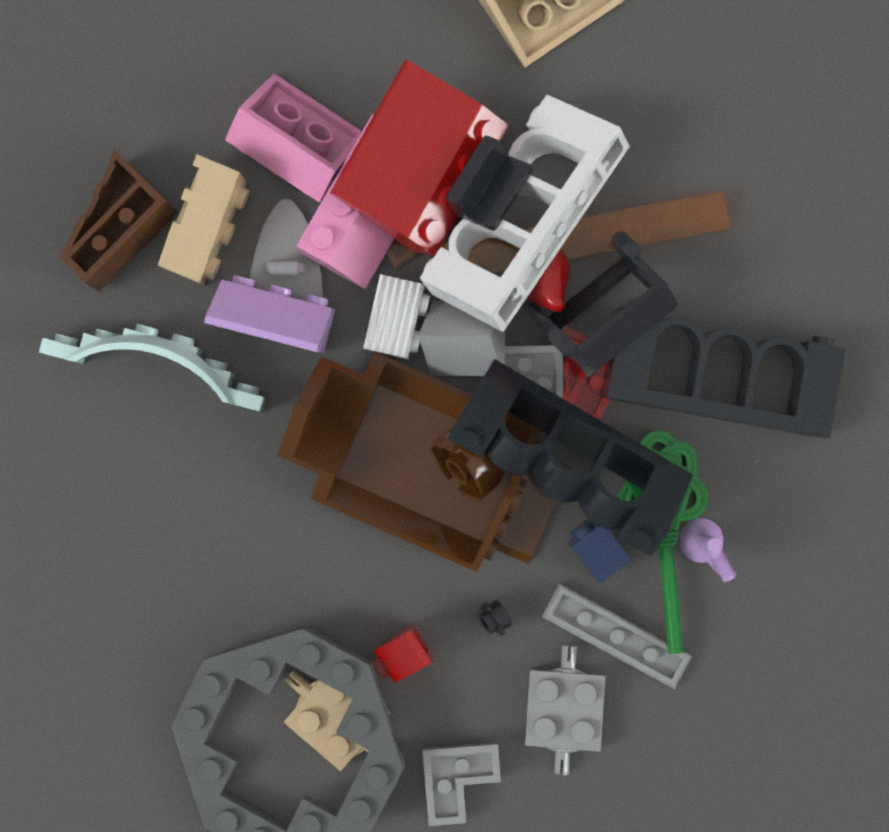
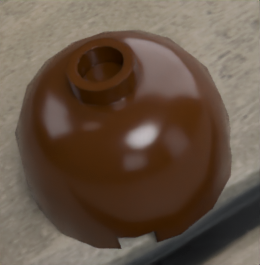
M451 428L432 443L434 446L431 447V454L436 465L447 480L454 476L462 484L457 489L461 494L472 501L480 502L501 482L505 471L496 466L486 452H484L482 457H479L450 440L448 436L453 429Z

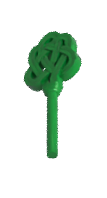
M655 430L646 434L639 443L693 474L670 530L658 546L668 654L683 653L674 546L677 545L676 541L679 539L680 523L696 520L703 514L709 498L705 485L697 477L699 462L696 450L688 443L678 442L668 432ZM655 443H659L664 448L657 451L651 447ZM681 456L683 457L684 466L681 465V462H682ZM623 478L624 484L618 492L617 498L630 501L632 496L635 499L639 487ZM692 492L694 496L693 505L690 508L686 509L690 494Z

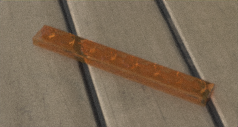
M724 191L581 217L561 249L568 259L616 251L610 240L619 231L625 232L639 246L727 230L730 228ZM536 226L523 228V230L532 233ZM488 238L474 246L468 261L493 274L505 272L520 248L502 239ZM443 243L441 247L449 251V243Z

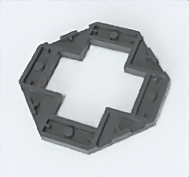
M308 627L299 628L289 633L264 639L204 659L171 725L204 828L211 832H373L406 767L402 751L399 750L393 733L394 727L385 699H382L376 681L377 674L373 662ZM287 664L352 698L336 732L369 750L339 812L306 795L302 799L289 827L225 792L240 758L208 741L238 679L267 695H271Z

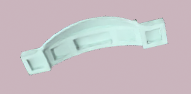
M136 324L135 331L124 328L123 335L96 329L95 335L83 333L80 348L76 347L78 339L60 334L55 335L54 341L46 338L42 339L39 353L83 364L86 356L108 350L127 349L154 353L178 362L196 373L210 385L222 402L264 412L267 398L258 395L260 388L238 382L236 389L231 388L235 373L226 371L227 363L205 358L204 361L201 358L203 349L194 347L195 339L173 334L172 339L168 340L157 337L158 329Z

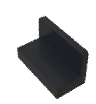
M485 135L447 194L446 200L458 217L495 231L533 172L530 164L508 156L498 139Z

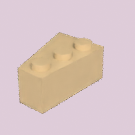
M197 154L193 166L199 169L191 188L185 187L181 199L185 202L177 221L174 220L158 266L205 286L207 279L213 280L218 272L221 259H218L217 255L222 244L226 246L229 244L236 226L231 223L237 209L240 211L244 209L250 190L246 189L248 182L240 172Z

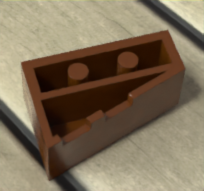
M115 150L109 159L111 163L101 183L97 182L92 192L95 195L84 215L81 214L60 255V258L87 285L98 292L178 212Z

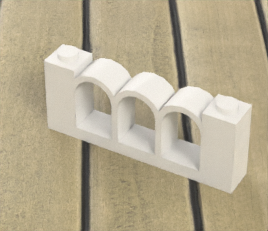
M546 95L540 105L532 111L526 124L529 131L521 134L514 141L509 151V156L531 164L536 158L544 154L555 153L579 164L562 189L531 175L529 176L518 196L533 197L549 205V208L532 233L505 220H502L495 231H491L463 219L451 233L449 251L441 247L434 258L427 262L424 272L420 276L421 281L432 295L502 332L511 322L630 147L619 126L549 95ZM498 238L520 248L501 277L468 261L471 250L484 239Z

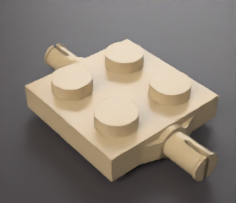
M293 669L284 682L301 696L297 706L284 720V723L341 771L355 755L363 752V750L367 753L369 752L368 749L336 732L352 698L319 680H315L310 684Z

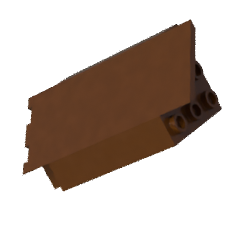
M378 352L374 353L364 375L321 356L294 406L277 455L319 474L310 499L476 572L483 559L491 561L495 550L529 564L557 500L548 497L539 490L532 479L531 473L518 475L505 471L501 482L480 502L472 501L461 494L457 489L462 484L454 476L449 480L446 479L433 459L431 447L434 446L432 443L455 426L473 394ZM508 411L505 423L512 436L530 445L543 443L537 440L540 429ZM562 464L565 468L569 470L571 469V467Z

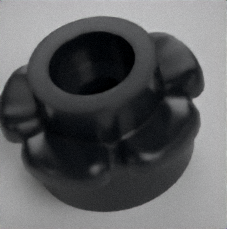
M494 600L490 604H482L483 612L478 615L482 625L489 634L496 632L503 636L505 634L504 630L512 625L507 611L498 600Z

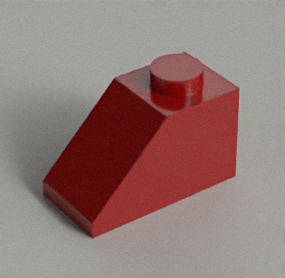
M413 623L376 646L373 651L376 658L372 662L383 679L390 676L392 681L396 683L432 663L433 653Z

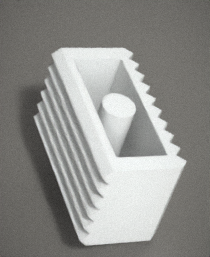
M380 274L363 347L364 350L406 360L409 359L410 352H418L420 344L418 335L420 331L415 330L418 315L426 317L430 295L424 293V284Z

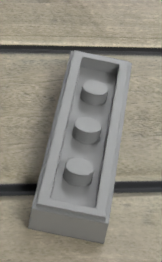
M560 583L541 615L546 620L673 689L676 688L692 658V655L685 651L679 654H668L667 641Z

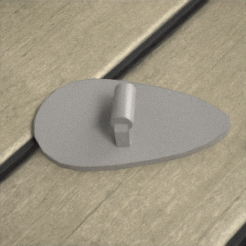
M290 199L279 201L268 215L256 246L250 279L255 280L254 288L268 291L271 284L292 290L291 298L305 301L306 294L323 298L320 264L302 255L297 248V244L305 232L308 223L301 210Z

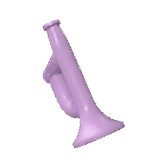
M697 518L696 520H690L682 527L678 544L681 552L688 559L699 563L708 562L724 582L735 578L737 574L722 549L723 535L721 529L715 522L706 518Z

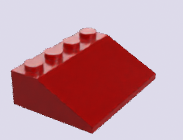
M405 60L330 194L408 249L435 256L458 217L446 200L447 194L483 137L488 135L498 139L500 142L509 125L484 105L411 61Z

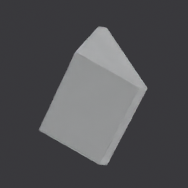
M432 301L418 335L431 376H484L494 359L505 364V330L502 332L445 301Z

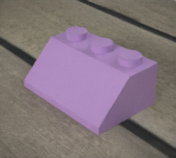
M233 275L232 282L221 280L205 316L204 323L314 352L325 353L336 309L327 307L328 299L306 294L305 301L291 298L292 290L271 284L268 291L254 288L255 280Z

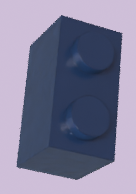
M587 519L570 532L573 538L567 544L600 583L604 582L631 560L608 529L600 527Z

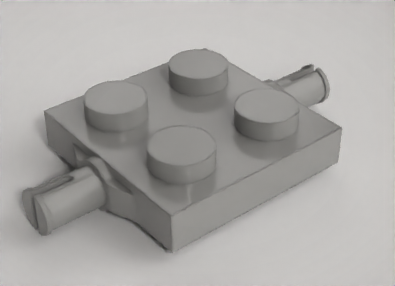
M569 645L561 646V667L551 670L530 669L525 746L546 747L555 751L553 773L560 775L561 760H563L562 775L570 774V753L579 750L601 752L606 674L586 673L576 668L578 648L576 645H571L570 660H568Z

